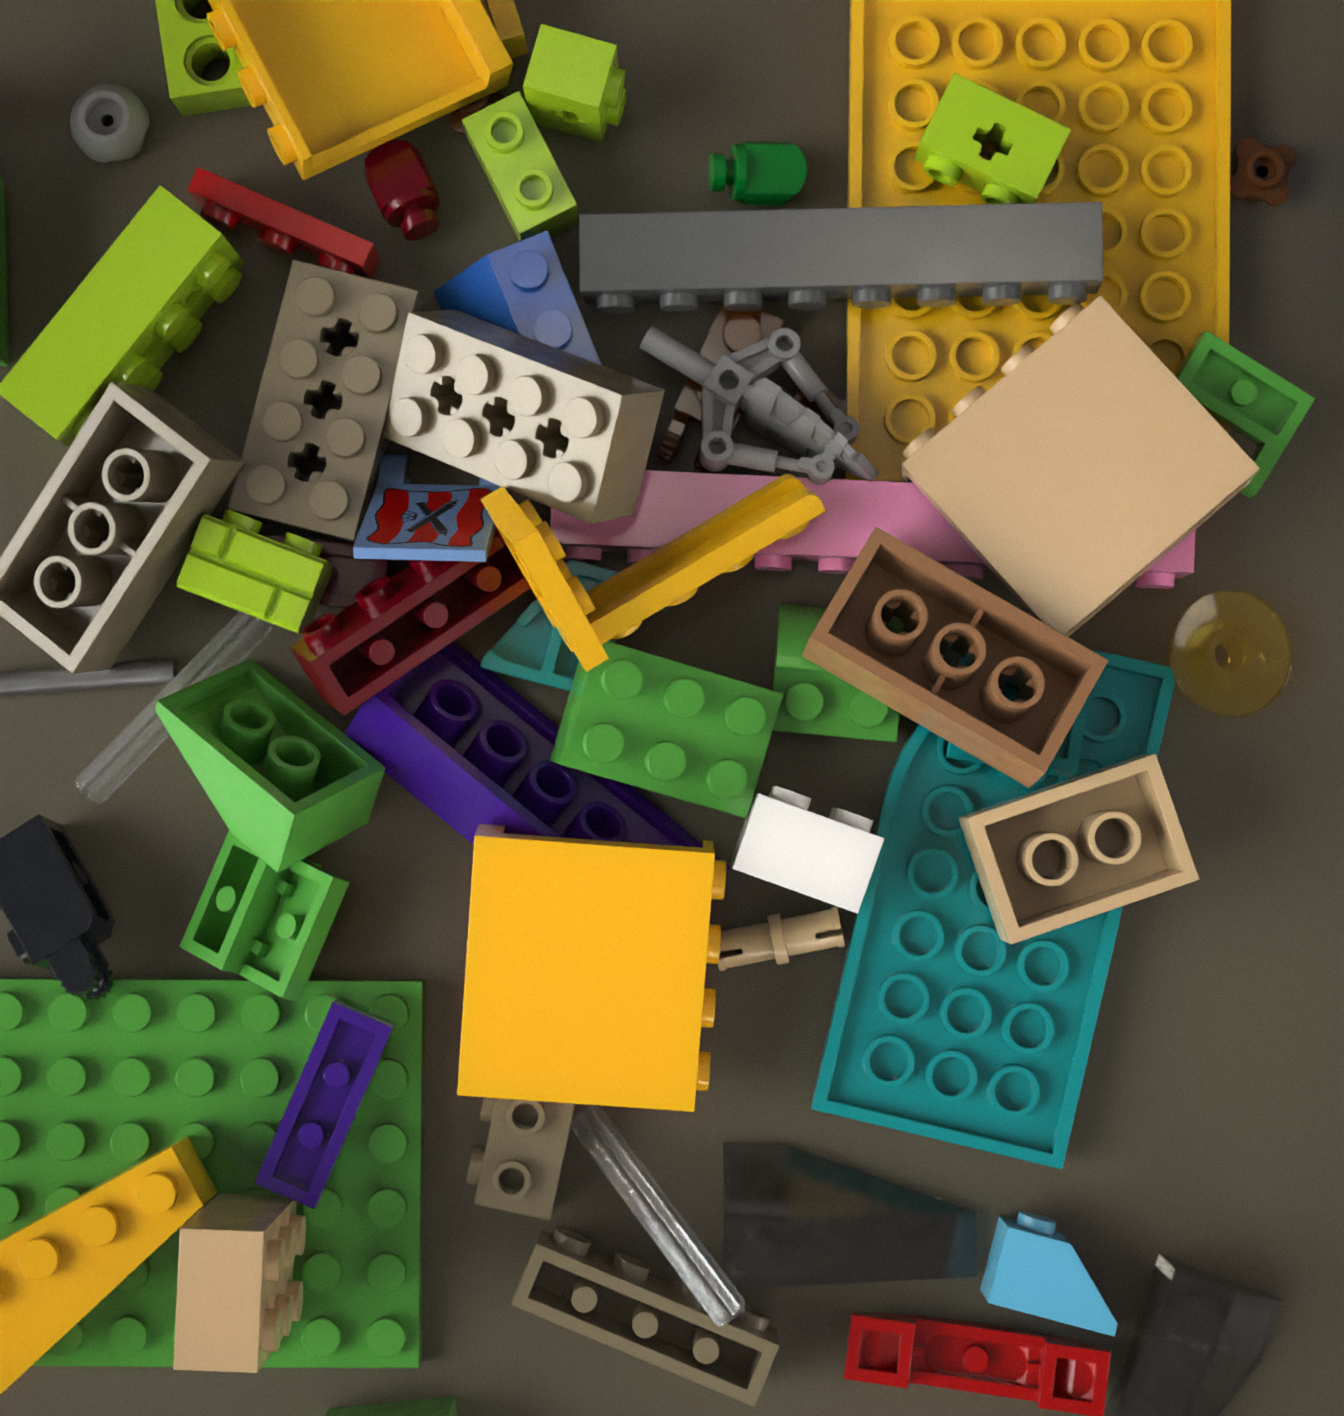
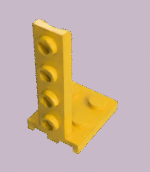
M791 474L782 475L586 592L577 576H572L562 558L566 554L554 532L546 521L542 522L528 499L517 504L504 486L480 499L551 625L558 629L563 641L571 652L574 651L586 672L609 659L602 644L611 639H621L632 634L639 628L644 619L666 606H675L687 601L697 592L698 587L723 572H733L744 567L752 560L755 553L778 539H788L798 535L806 529L810 520L826 511L821 499L806 488L799 479Z

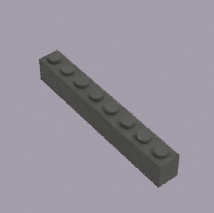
M1102 202L579 214L580 293L587 305H596L597 312L606 314L630 313L634 311V304L660 303V310L672 313L698 310V302H724V309L730 311H754L762 308V301L788 300L789 308L796 310L822 309L827 306V300L852 299L854 307L864 309L888 307L891 305V298H917V304L923 307L952 306L956 304V297L982 296V303L990 306L1021 303V295H1048V302L1058 305L1083 303L1087 301V294H1097L1103 282Z

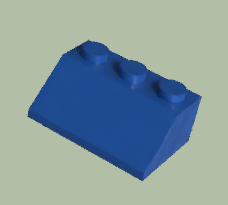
M548 231L485 255L434 291L441 310L455 309L601 365Z

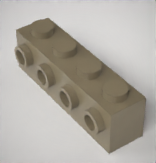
M484 1097L480 1121L491 1123L486 1148L474 1145L466 1184L477 1186L474 1204L550 1220L575 1104Z
M556 1227L554 1233L551 1234L540 1229L511 1302L512 1306L755 1407L780 1346L777 1329L768 1325L771 1318L766 1313L740 1302H735L733 1309L710 1301L708 1299L711 1292L708 1289L684 1278L675 1277L673 1284L649 1275L651 1267L647 1263L633 1256L616 1252L614 1258L610 1259L589 1250L590 1240L571 1230Z

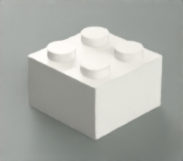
M772 786L768 796L755 793L748 817L745 819L729 864L730 867L858 914L884 838L870 833L873 820L833 807L828 818L808 811L811 798L778 786Z

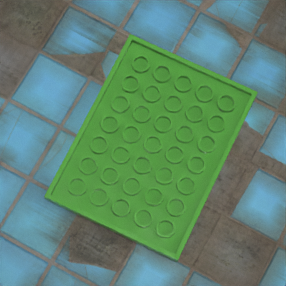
M0 977V1239L186 1136L189 1137L218 1191L212 1199L219 1193L282 1196L254 1182L332 1002L338 1000L395 1025L319 1204L315 1209L296 1202V1215H305L304 1252L303 1255H295L293 1264V1281H302L301 1318L299 1321H292L289 1336H284L281 1339L278 1352H272L261 1368L420 1367L422 1351L425 979H309L300 1001L296 1002L283 999L246 978L113 979L115 986L111 987V993L108 992L106 998L100 997L99 1000H89L86 997L71 995L72 993L65 992L66 989L61 987L62 981H58L56 977ZM180 1228L33 1366L173 1367Z

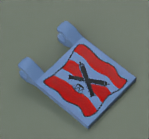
M383 454L380 462L378 484L353 545L354 559L486 562L496 526L480 499L501 486L482 478L479 480V486L411 484V480L407 478L409 454Z

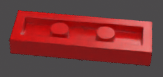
M197 167L187 189L196 202L202 206L199 213L202 217L232 231H235L238 223L260 232L258 240L280 253L293 256L295 249L298 248L318 257L315 264L317 266L349 274L355 273L372 279L381 259L374 243L200 167Z

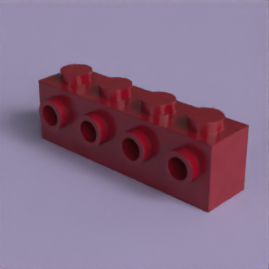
M497 528L486 562L409 560L410 566L391 579L389 577H382L365 585L355 596L357 602L339 614L328 613L310 622L301 632L303 638L289 648L321 698L345 716L529 590V584Z

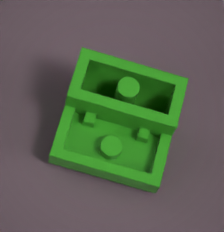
M779 603L772 691L782 693L783 696L773 731L897 743L899 712L802 657L807 642L827 607ZM893 616L885 627L891 632L899 634L903 630L905 623L900 618Z
M229 830L179 947L222 971L239 974L283 999L299 1002L350 882L321 868V864L308 858H304L277 873L232 835Z

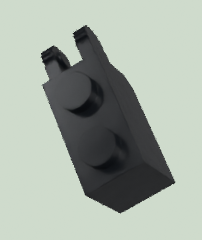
M38 814L0 838V910L2 909L12 927V930L7 933L9 943L17 956L25 964L30 965L32 963L34 966L51 970L56 979L62 981L61 987L66 989L65 992L72 993L71 995L74 996L80 995L89 1000H99L100 997L106 998V994L108 992L111 993V987L115 986L113 984L115 977L112 976L113 971L108 969L109 963L99 945L111 937L115 919L63 826Z

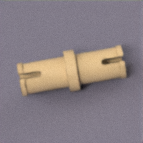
M837 906L831 907L829 910L781 919L780 913L767 915L768 922L721 931L718 968L719 971H725L727 968L776 959L777 965L790 963L789 956L834 947H845Z

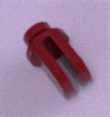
M396 139L373 148L365 158L364 174L383 219L392 227H400L405 239L408 241L420 240L434 233L440 225L434 212L439 206L440 200L437 188L419 151L408 141Z

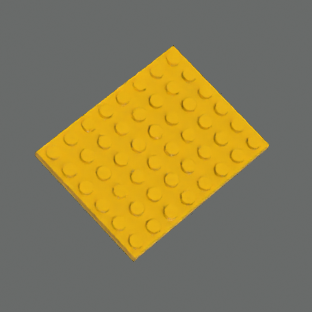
M850 0L847 208L987 205L980 198L982 192L961 182H958L956 186L938 182L923 171L924 164L914 160L924 132L953 74L956 73L1071 129L1035 203L1102 202L1103 282L1097 294H1087V301L1080 303L1084 308L1101 295L1174 375L1200 333L1208 331L1229 344L1231 0ZM986 140L979 155L991 161L997 145ZM1021 295V303L990 306L982 303V296L956 297V304L947 307L919 306L917 298H891V305L888 307L864 309L854 307L852 299H846L845 416L853 417L859 424L856 440L850 446L858 454L862 453L879 473L874 480H868L852 476L849 471L844 470V479L904 482L901 479L902 463L907 460L903 454L905 448L928 428L932 427L936 433H939L956 418L952 413L953 408L973 389L982 386L987 392L1005 377L1001 368L1021 348L1030 344L1035 350L1038 349L1054 335L1050 330L1051 325L1074 304H1051L1048 302V295ZM1216 420L1229 434V427Z

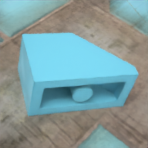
M1019 1211L1017 1220L999 1216L980 1291L987 1302L1115 1337L1118 1325L1072 1244L1061 1232L1055 1231L1057 1222L1048 1217L1026 1211Z

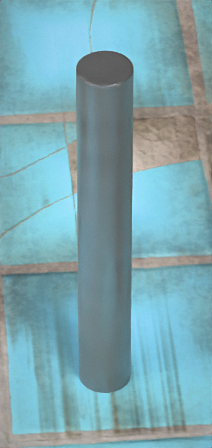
M175 657L115 662L109 670L74 674L63 666L0 671V697L175 683L178 681V667Z

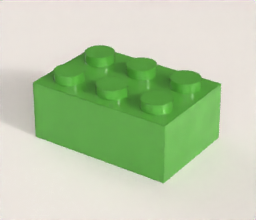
M609 641L602 644L609 657L608 660L588 672L578 662L550 761L743 818L748 817L782 700V693Z

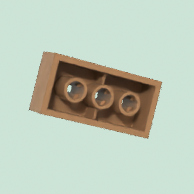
M878 527L874 528L812 632L802 654V657L1028 788L1046 773L1109 661ZM893 616L900 618L905 623L903 630L899 634L893 633L885 627ZM950 649L958 652L963 657L956 668L948 665L943 660ZM1007 682L1012 683L1019 689V692L1014 697L1016 698L1014 702L1007 699L1001 693L1003 691L1001 688Z

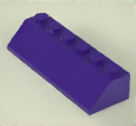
M455 641L365 701L344 733L385 766L384 772L473 845L478 824L505 826L504 833L703 848L702 843L631 785L550 761L559 726L492 671L480 668L481 662ZM715 855V860H721L718 856ZM726 864V874H727V872H728V871L730 870V868H731V867H730L729 865H727V864Z

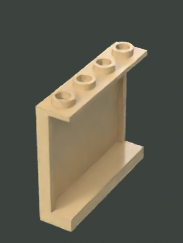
M1101 295L1086 308L1078 302L1062 313L1050 327L1054 335L1038 349L1035 350L1028 344L1016 352L1001 368L1005 377L987 392L982 386H978L963 397L952 410L956 418L939 433H936L931 427L917 436L903 451L907 460L902 463L901 479L904 482H913L1031 616L1067 637H1070L1245 488L1260 469Z

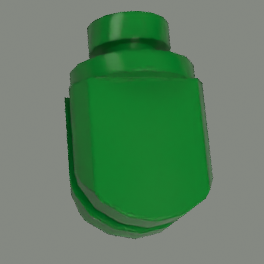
M743 141V144H732L729 160H726L724 153H710L708 161L709 191L724 192L725 185H728L730 200L739 201L740 205H784L799 193L806 182L808 171L806 160L799 147L788 142Z

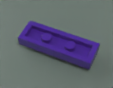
M338 1000L332 1002L254 1182L255 1184L312 1209L317 1207L395 1025Z

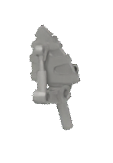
M651 326L640 344L642 350L703 386L701 393L702 442L699 460L707 470L717 472L725 469L728 465L774 473L775 468L807 473L809 480L818 485L827 483L836 468L849 471L852 476L868 480H874L879 473L862 453L858 454L850 446L856 440L859 424L853 417L845 416L825 394L828 390L799 352L801 341L795 331L789 328L777 329L770 337L727 356L722 355L717 364L654 326ZM777 369L785 370L810 403L816 402L832 423L833 429L824 423L819 415L782 391L781 387L767 379L766 376ZM740 407L745 412L744 419L749 430L763 438L767 437L791 449L792 452L802 456V458L796 459L777 455L778 450L733 443L730 436L733 416Z

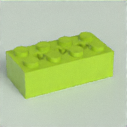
M159 185L0 383V395L56 440L70 447L110 382L148 386L153 391L157 388L163 376L160 368L175 350L181 353L194 342L202 329V323L199 320L213 302L216 301L220 304L235 291L242 278V273L239 270L245 262L221 232Z

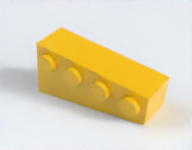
M188 1136L0 1239V1395L218 1193Z

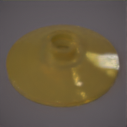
M1222 590L1197 599L1181 614L1175 624L1170 640V664L1179 688L1194 705L1207 713L1220 717H1243L1263 710L1280 695L1291 672L1292 644L1283 620L1267 602L1248 592ZM1219 644L1224 646L1229 654V660L1225 667L1218 665L1215 659V648Z

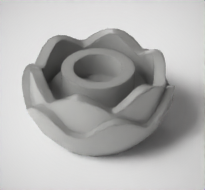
M110 83L94 86L84 92L74 103L70 115V130L75 143L90 159L100 163L122 161L134 157L141 150L146 139L147 129L150 126L149 112L137 95L124 86ZM107 117H112L114 119L113 124L105 127L103 125L104 120Z

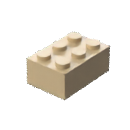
M1156 754L1138 755L958 817L999 938L1009 944L1020 942L1200 880Z
M219 1193L180 1228L173 1370L258 1373L271 1353L278 1352L281 1339L290 1334L292 1321L300 1320L303 1305L302 1281H293V1264L295 1255H303L306 1217L305 1215H296V1201L285 1196Z

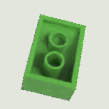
M251 658L157 701L155 707L156 714L232 835L277 873L368 824L386 767Z

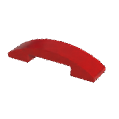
M852 1312L844 1379L907 1389L909 1383L1035 1401L1038 1408L1088 1416H1104L1111 1351L1110 1349L1071 1339L979 1322L910 1314Z

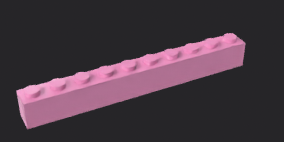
M645 470L633 516L590 524L551 507L550 528L566 554L563 560L601 562L602 552L627 553V563L634 564L780 476ZM796 477L806 488L821 499L826 511L810 520L806 529L798 535L788 539H778L755 553L752 558L754 559V569L791 571L792 561L818 562V572L848 574L874 528L878 527L968 580L983 579V570H991L919 488L911 482L830 479L827 483L818 485L810 481L809 478ZM1196 529L1135 580V587L1170 589L1174 588V578L1181 579L1194 573Z

